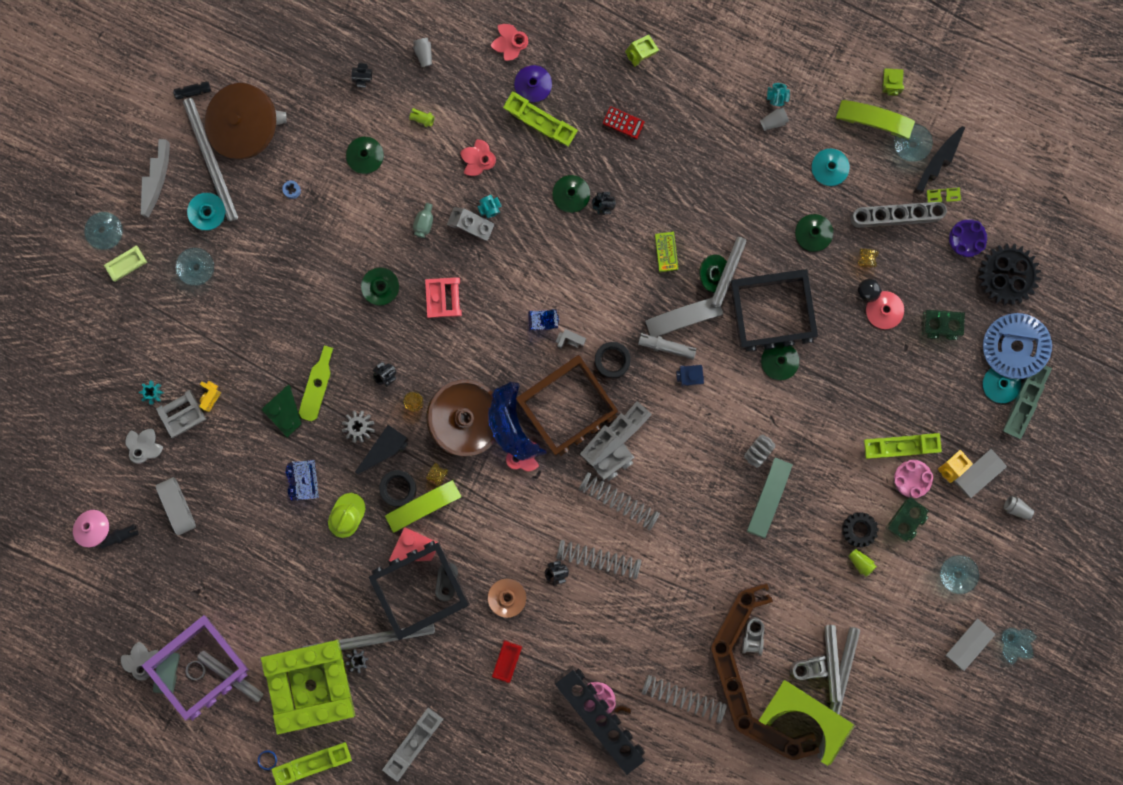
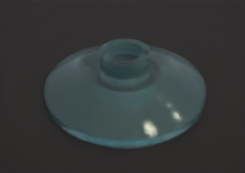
M914 124L909 140L895 136L894 140L897 154L902 159L911 162L924 159L931 152L933 146L931 133L924 126ZM915 142L917 146L911 147L910 143Z
M109 212L94 214L85 225L87 241L93 247L101 250L110 249L117 245L123 234L120 220ZM104 226L105 231L100 233L99 228Z
M201 248L186 249L179 255L176 261L178 277L189 285L196 286L207 282L214 271V262L211 255ZM198 264L199 270L194 271V265Z
M955 555L943 563L940 570V578L944 587L950 592L965 594L973 590L977 585L979 569L971 558ZM956 571L961 572L960 578L955 576Z

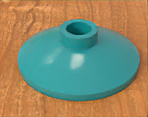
M830 148L820 151L814 157L811 169L814 178L819 183L825 186H836L847 178L850 165L845 154L837 149ZM833 163L835 165V168L830 169L828 167V164Z
M198 194L188 205V219L193 226L200 230H213L224 220V203L215 194ZM206 210L211 211L209 216H205Z
M991 368L983 378V390L990 400L996 403H1008L1017 397L1021 389V379L1004 377ZM1002 380L1006 381V387L1001 386L1000 382Z

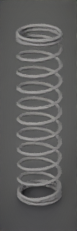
M587 473L579 487L580 491L583 490V493H585L594 482L589 494L590 497L600 487L596 497V500H599L607 490L603 500V504H605L614 493V496L609 506L610 508H612L618 501V499L621 497L616 512H618L628 500L623 512V516H625L631 509V507L634 505V508L630 515V520H632L641 508L636 523L638 524L641 521V519L645 516V514L648 512L643 527H646V525L650 522V524L647 527V530L649 529L650 531L652 529L660 513L655 511L647 521L651 511V507H649L641 516L644 508L643 503L634 513V510L638 502L637 500H635L627 510L631 496H628L620 506L624 496V492H622L614 501V498L617 493V488H615L607 498V495L611 487L610 484L604 489V491L599 496L604 481H601L599 485L596 487V489L593 491L597 481V477H595L586 488L589 478L591 476V473Z
M560 541L556 557L558 560H560V557L562 561L565 559L570 547L569 563L572 562L577 550L576 564L578 565L585 550L584 566H586L593 551L591 568H594L600 554L599 570H601L608 555L607 572H609L615 558L614 574H616L623 558L621 575L625 574L630 561L629 578L632 577L633 572V579L638 577L641 559L636 560L632 569V557H630L624 569L625 556L622 555L616 568L617 553L613 555L609 565L610 552L607 551L601 564L602 549L599 550L594 561L595 548L593 547L586 561V545L579 558L580 545L578 543L571 557L572 542L568 544L564 554L565 541Z
M648 675L642 690V695H646L647 690L654 679L653 688L650 696L651 698L653 697L656 689L661 683L658 701L661 699L666 687L668 686V692L665 700V703H667L673 690L676 687L675 696L672 704L673 706L675 705L679 695L683 691L680 709L683 707L688 695L690 694V700L687 708L688 712L695 698L698 695L694 714L697 713L701 703L705 699L702 717H704L707 708L712 702L711 713L709 716V720H711L717 706L720 704L716 722L719 724L721 723L727 708V704H721V702H718L714 708V699H711L707 704L706 696H704L699 703V693H697L692 700L691 690L687 693V695L684 698L685 688H682L677 695L678 686L675 685L670 692V682H668L662 690L663 680L661 679L655 687V676L652 678V675Z

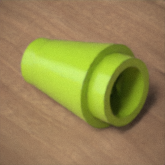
M857 549L848 556L859 573L865 577L877 567L874 564L875 561Z

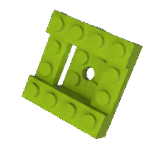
M339 639L261 657L264 676H266L271 697L277 735L356 716ZM287 671H288V676H289V680H290L291 690H292L293 699H294V704H295V708H296V709H294V705H293V701H292L290 686H289L288 677H287ZM308 680L315 681V690L310 691L306 688Z

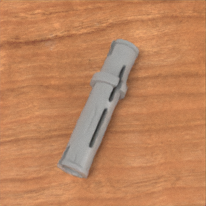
M641 333L638 345L653 348L654 351L658 352L660 350L694 360L697 349L664 340L660 336L657 338Z

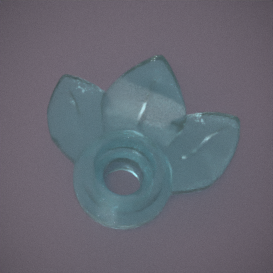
M1007 628L1003 631V655L1010 664H1014L1018 656L1025 659L1033 658V648L1030 643L1037 638L1034 632L1029 629L1017 630L1016 628ZM1009 634L1014 635V639L1012 641L1008 639Z

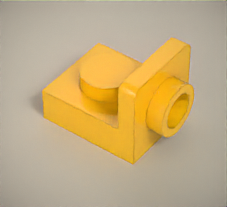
M201 381L200 385L209 391L202 395L199 407L210 412L221 392L217 390L218 386L214 383Z
M959 450L941 465L938 470L951 483L969 469L973 463Z

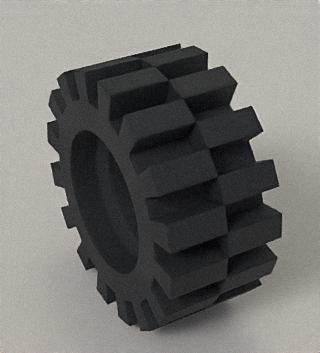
M859 512L849 515L844 520L842 535H844L845 541L854 547H867L877 538L879 528H877L878 524L872 516ZM858 522H862L867 526V533L861 538L853 533V527Z

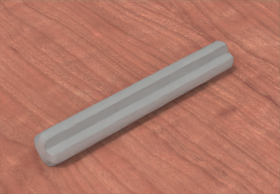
M737 237L712 298L711 304L715 307H720L747 242L742 237Z
M827 625L824 628L830 701L838 703L842 701L836 627L835 625Z
M201 651L197 656L198 661L225 680L234 673L205 651ZM245 680L240 683L236 681L232 684L255 702H259L264 695Z

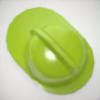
M347 493L336 501L328 519L329 529L335 536L345 538L355 533L365 513L363 499L357 494Z

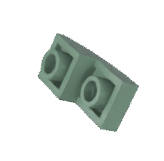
M173 653L158 665L155 671L172 693L177 679L176 671L180 659L179 653ZM154 682L153 692L164 694Z

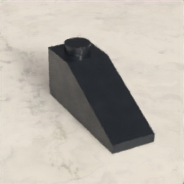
M387 425L355 473L361 475L396 456L399 452L403 453L409 444L407 443L409 438L390 425Z

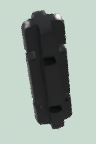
M208 81L201 82L200 85L197 83L184 86L183 89L176 88L173 90L174 97L178 100L183 99L184 96L187 98L199 95L201 92L208 93L211 91V86Z

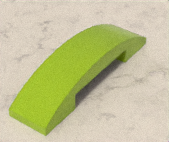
M513 91L503 109L528 126L569 147L578 131L564 121H559L532 105L527 99Z
M848 100L841 101L836 119L853 124L855 122L891 132V135L908 140L915 123L914 120L898 113Z
M940 433L864 439L865 459L942 452Z
M452 480L385 515V518L393 533L462 496Z
M344 742L284 763L271 770L276 785H286L323 770L350 762L352 759L347 744Z

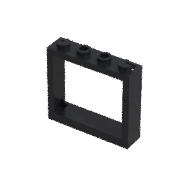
M807 269L731 280L730 287L740 350L754 352L760 347H764V350L776 348V345L783 344V347L794 346L795 342L808 344L813 343L817 339L818 332ZM802 281L810 332L747 341L739 290Z
M431 541L424 545V550L418 552L415 549L406 554L408 558L401 561L397 558L389 562V567L383 569L381 566L371 571L373 575L368 577L398 640L470 605L440 542L435 544L434 541ZM436 550L460 602L401 630L377 579Z

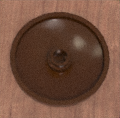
M234 83L222 88L211 99L206 110L204 124L207 138L212 147L226 157L243 160L258 155L268 146L275 132L276 111L273 102L263 90L251 84Z
M461 379L447 383L436 391L429 402L426 420L432 439L441 449L455 456L466 457L480 454L494 444L502 428L503 415L497 397L487 386L474 380Z

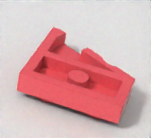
M404 527L389 561L391 562L397 558L400 561L408 558L407 553L415 549L420 552L425 549V544L434 540ZM436 550L415 561H432Z

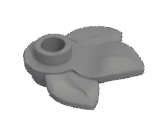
M153 429L144 430L139 435L132 430L128 433L126 446L130 450L129 458L133 463H144L147 459L156 458L162 452L163 446L155 444L156 436ZM137 451L142 452L140 456H135Z
M137 642L131 650V655L121 656L122 667L125 671L132 673L137 680H146L150 675L145 669L143 673H139V669L158 650L148 652L145 645Z

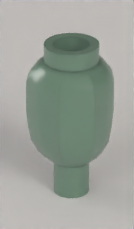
M426 203L424 210L416 215L413 230L415 231L414 235L417 237L425 238V235L429 234L433 223L432 204Z

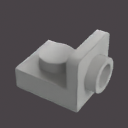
M567 329L564 330V333L560 332L556 339V343H559L557 346L559 349H562L566 339L569 340L568 344L576 348L579 345L583 347L586 342V338Z

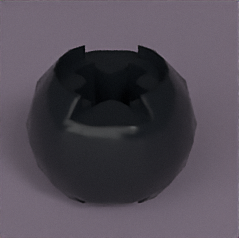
M871 278L864 279L858 287V292L864 301L874 302L881 296L882 290L880 285Z

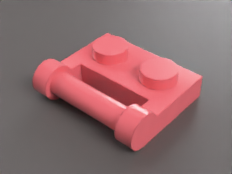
M460 278L425 279L427 318L462 316V310H460L458 288ZM445 285H451L452 310H446Z

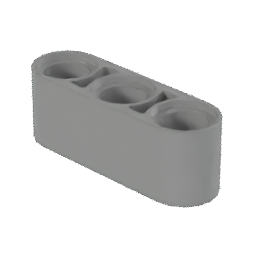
M172 477L157 484L156 490L175 533L181 535L196 528L195 521L177 480Z

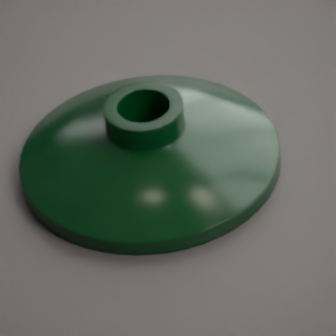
M371 137L356 138L349 144L346 151L348 165L352 170L360 174L375 172L381 166L384 159L382 146ZM362 151H367L366 157L361 156Z
M564 176L554 185L552 192L554 203L564 212L575 213L581 211L589 202L590 188L586 181L579 176ZM574 190L575 194L573 196L568 195V191Z
M809 214L798 222L795 229V237L803 249L818 252L825 249L831 243L833 227L824 216ZM812 229H817L818 234H812Z
M717 254L707 256L702 261L699 269L701 284L707 291L715 293L727 263L724 257Z
M383 267L374 268L363 277L361 291L368 302L374 305H386L392 302L398 295L399 281L391 270ZM379 284L384 285V289L382 291L378 290Z
M783 344L776 345L774 349L764 350L761 357L762 369L767 376L774 380L789 379L798 370L799 355L792 346L783 347ZM779 357L784 358V364L778 363Z

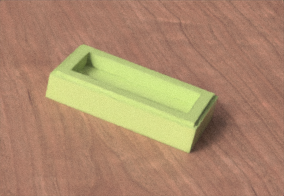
M135 246L106 263L104 267L112 280L116 282L146 264L147 261L139 247Z

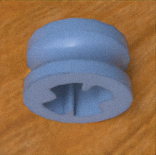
M295 181L284 183L282 190L286 197L295 199L300 195V186ZM291 185H294L296 192L289 194L287 188H291Z

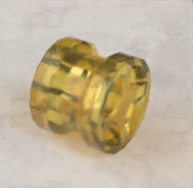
M860 249L861 258L858 260V265L871 268L877 267L876 257L879 255V251Z
M409 392L405 395L403 403L408 410L416 412L423 407L424 400L419 393Z
M435 462L426 479L432 480L437 486H440L449 470L440 468L439 464Z

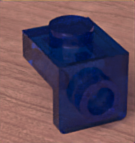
M557 309L529 311V331L558 328L559 316Z

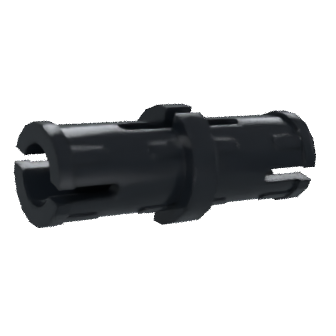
M132 524L121 530H113V533L108 534L104 539L107 542L100 545L101 549L116 543L121 544L123 540L138 536V530L130 533L131 530L137 528L136 525Z

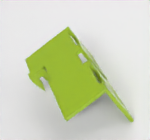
M960 187L927 190L928 202H942L941 192H947V202L961 201ZM958 196L957 199H950L951 197ZM938 198V200L931 201L930 199Z

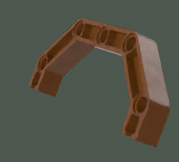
M763 583L743 589L737 593L711 642L710 649L736 730L790 760H798L820 753L816 744H812L813 748L802 750L800 745L801 742L812 739L813 742L816 741L814 733L809 732L792 738L768 724L764 725L759 719L753 717L732 652V648L753 608L773 602L769 594L766 595L767 599L756 601L755 591L763 588L769 591L768 584ZM744 594H749L751 597V602L747 605L741 602V597ZM718 643L725 644L726 649L723 653L716 652L715 647ZM731 680L737 682V688L733 691L727 688V683ZM742 718H747L749 721L748 726L745 728L739 727V721ZM792 744L797 745V752L789 754L788 747Z

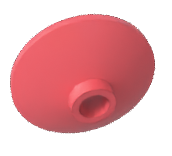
M882 291L881 296L876 301L867 303L866 315L873 326L879 329H891L901 322L904 316V305L896 294ZM884 306L889 307L888 313L883 311Z

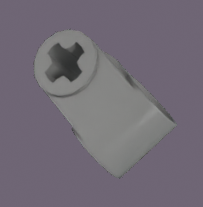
M751 617L746 621L742 654L750 652L758 653L759 656H762L764 624L759 618ZM753 622H759L760 628L756 632L750 630V625Z
M825 655L794 662L790 666V674L799 680L828 676L824 662L826 659ZM802 665L804 673L801 676H797L795 670L798 666Z

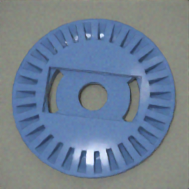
M1023 313L1008 314L994 321L988 328L983 340V353L987 363L995 372L1011 379H1025L1037 374L1048 363L1052 352V340L1047 328L1035 317ZM1003 335L1004 339L1002 341L1001 346L1002 352H999L998 341L1000 337ZM1035 340L1037 344V351L1034 357H1031L1030 355L1033 350L1032 341ZM1014 341H1020L1023 344V349L1016 352L1011 348V344Z

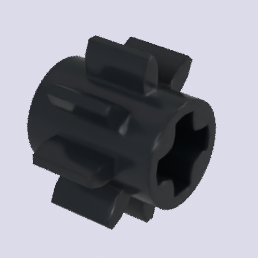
M358 63L357 68H352V82H356L357 87L366 88V83L372 82V69H368L367 64Z
M597 192V196L592 200L593 209L598 210V215L611 214L616 205L615 198L610 196V192Z
M381 362L372 370L374 372L373 379L378 385L385 384L388 387L396 380V369L389 363L385 365Z
M560 560L548 563L549 568L545 570L547 581L552 582L553 585L565 583V578L569 575L567 566L561 564Z
M353 649L352 655L345 654L347 662L344 664L348 665V672H352L355 669L356 673H360V668H367L365 662L369 658L363 656L364 651H360L357 654L356 649ZM354 658H358L357 662H359V665H354Z

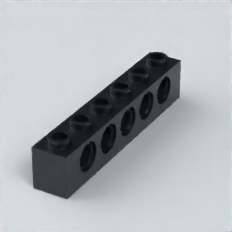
M571 666L554 679L556 687L625 774L628 775L645 762L644 749L640 744L635 745L629 730H624L620 726L622 722L615 713L612 715L608 709L610 707L603 698L601 700L596 695L598 692L591 683L589 685L586 683L584 673L579 668L576 670L574 666ZM575 685H580L583 689L580 692H574L572 688ZM587 700H592L595 704L588 708L584 703ZM600 715L607 718L602 723L596 721V718ZM612 730L618 732V735L614 738L608 736V733ZM622 746H629L630 750L624 753L620 751V748Z

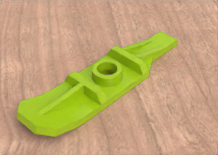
M324 345L319 362L312 367L299 410L302 419L313 421L318 418L331 374L329 368L333 351L331 347ZM316 380L321 381L322 384L320 387L315 386L314 383Z

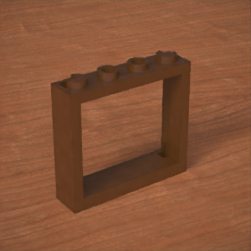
M580 355L574 357L516 398L555 456L558 454L562 456L570 450L568 448L570 445L575 443L577 446L586 439L584 437L586 434L591 432L593 435L601 429L600 425L605 421L610 423L616 419V414L618 413L617 408ZM579 366L610 411L556 447L525 402Z

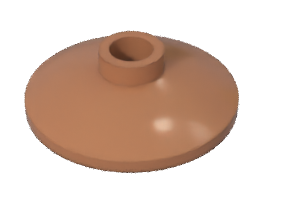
M501 579L494 583L488 593V604L491 610L498 616L506 618L519 614L526 604V592L523 586L513 579ZM505 594H509L511 596L510 601L507 602L504 600Z

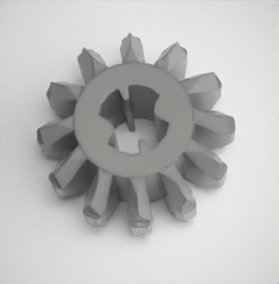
M353 411V418L347 414L346 418L349 422H342L343 425L348 426L342 429V432H349L346 438L350 439L353 436L352 442L356 443L359 437V441L363 443V436L367 439L371 438L367 432H374V429L369 428V426L375 423L374 421L367 422L371 416L368 414L364 417V411H360L359 417L357 412ZM357 422H359V424H363V427L360 428L359 432L356 429L354 430V427L357 426Z
M760 435L747 450L744 458L756 468L760 467L775 449V443L769 437Z

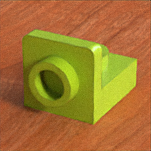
M647 35L632 42L625 53L632 64L637 66L642 60L656 54L659 49L650 35Z
M887 68L883 70V93H887L889 96H898L903 92L904 70Z

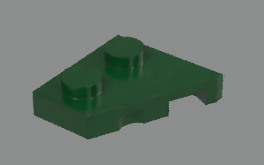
M289 384L261 409L286 437L292 435L302 425L292 393V387Z

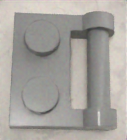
M191 390L186 391L185 395L171 403L156 408L171 438L207 420ZM188 401L191 405L168 418V412Z

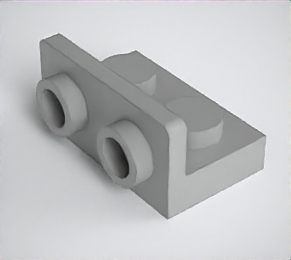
M623 443L593 467L603 481L606 478L610 481L618 475L616 471L621 467L625 470L633 464L632 459L635 457Z

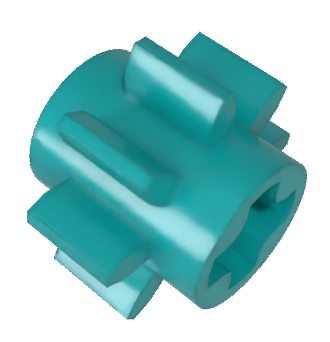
M774 83L772 88L768 87L767 100H770V104L783 106L784 101L789 102L790 89H787L785 84Z
M488 195L479 200L480 206H478V210L481 216L486 215L487 218H491L500 213L498 208L502 206L498 197L493 199L492 195Z
M150 380L149 385L142 384L144 388L139 393L144 396L142 398L143 402L148 399L151 405L154 404V400L161 402L159 397L161 394H164L159 389L161 384L158 383L154 386L152 380ZM150 389L153 390L154 396H150Z

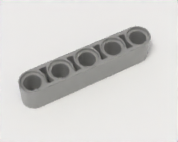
M941 202L861 207L853 212L850 220L853 226L859 228L940 221L946 215L947 208ZM938 208L941 215L935 216L932 209ZM913 210H920L922 213V217H915L913 214ZM894 211H900L903 218L897 219L894 216ZM881 212L884 220L876 219L875 213ZM856 214H863L865 221L859 222L856 219Z

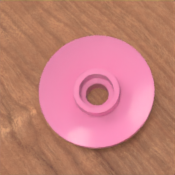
M89 510L82 513L73 526L75 541L87 548L95 547L102 543L109 531L107 517L98 510Z

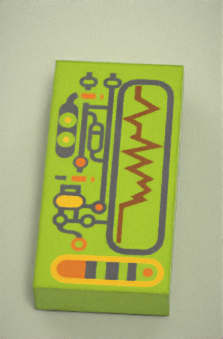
M674 232L655 234L659 272L678 270Z

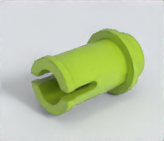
M415 108L411 110L409 120L424 124L425 127L433 125L435 116L429 112L427 114Z

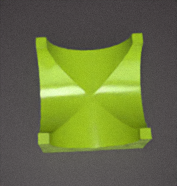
M786 680L783 681L759 719L764 725L768 724L771 726L776 719L790 712H803L813 717L824 732L826 747L821 762L827 766L832 764L856 726Z

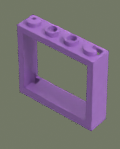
M205 615L142 665L186 721L190 719L193 721L196 717H199L201 715L200 711L204 707L209 708L217 702L215 698L221 693L223 696L232 689L231 685L236 681L238 683L243 681L248 676L246 673L250 671ZM206 627L239 669L186 711L154 669Z

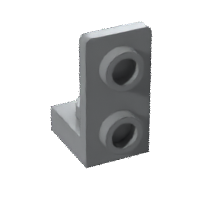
M456 207L453 208L447 223L452 228L463 229L483 240L489 239L494 227V223L464 208Z

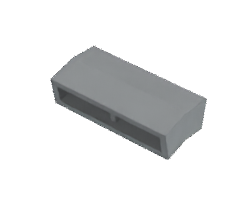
M990 449L957 478L954 483L967 497L972 498L1007 466Z
M977 618L945 656L957 667L965 671L996 634Z

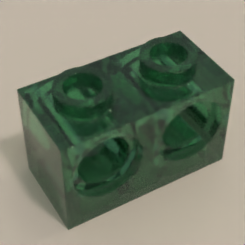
M925 310L923 312L922 335H927L929 339H939V336H946L947 340H958V337L964 335L965 312ZM930 320L937 322V330L930 327ZM950 321L956 323V325H957L956 331L950 330V328H949V322H950Z
M907 497L885 529L903 542L912 541L917 534V531H915L919 525L922 526L927 521L929 510L913 498ZM913 507L919 512L918 517L915 519L910 516V510ZM901 523L907 526L905 534H901L898 530Z

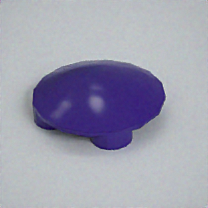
M962 220L952 227L949 234V243L958 255L973 257L986 248L987 233L979 221Z

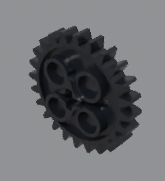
M1006 243L1003 249L1000 245L996 247V251L992 248L989 251L991 256L989 254L984 255L987 261L980 262L984 267L978 269L982 275L977 277V279L983 280V283L979 286L986 287L983 293H990L988 299L996 297L995 303L1002 300V304L1005 306L1009 301L1010 305L1013 306L1015 305V300L1018 304H1021L1022 298L1028 300V294H1035L1033 289L1039 287L1035 282L1041 280L1036 274L1040 273L1041 270H1036L1035 268L1039 263H1033L1036 256H1028L1030 250L1024 253L1023 246L1016 249V244H1013L1009 248L1008 243ZM998 259L1005 262V268L998 266ZM1017 262L1023 264V271H1019L1016 268ZM993 270L1000 273H1006L1010 271L1011 275H1024L1026 276V279H1023L1018 276H1013L1009 278V275L1007 274H994ZM995 278L1001 279V287L995 285ZM1014 281H1018L1021 284L1020 290L1014 288Z

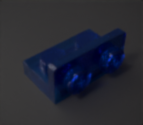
M315 460L287 463L285 473L286 477L289 478L287 492L288 496L291 497V501L319 498Z

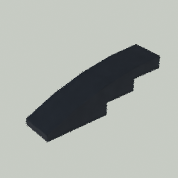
M961 126L949 137L931 158L917 182L914 193L921 195L928 179L935 180L938 177L942 164L948 166L952 162L965 130L964 126Z

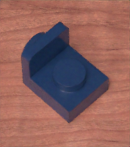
M702 365L680 366L679 371H676L677 382H681V386L704 384Z

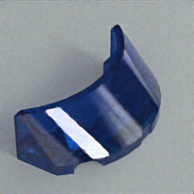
M509 382L495 389L492 394L493 399L488 411V417L494 438L505 452L510 453L517 459L528 460L547 453L546 450L541 449L539 444L531 442L519 424L516 413V398L520 385L516 382Z

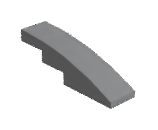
M166 139L158 140V158H150V177H142L141 215L145 218H149L164 184L170 151V143Z
M636 401L625 415L620 413L609 427L604 425L580 455L592 466L596 465L628 440L652 414Z

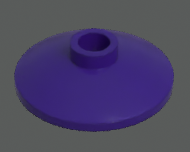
M530 65L518 72L515 77L514 86L518 95L527 99L530 103H537L544 100L550 94L552 79L544 68ZM534 79L537 81V83L535 85H531L529 83L530 80Z

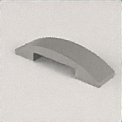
M712 298L669 311L645 322L650 336L658 337L683 327L724 315L721 306H713L711 304Z
M428 707L382 771L398 782L443 721V718Z

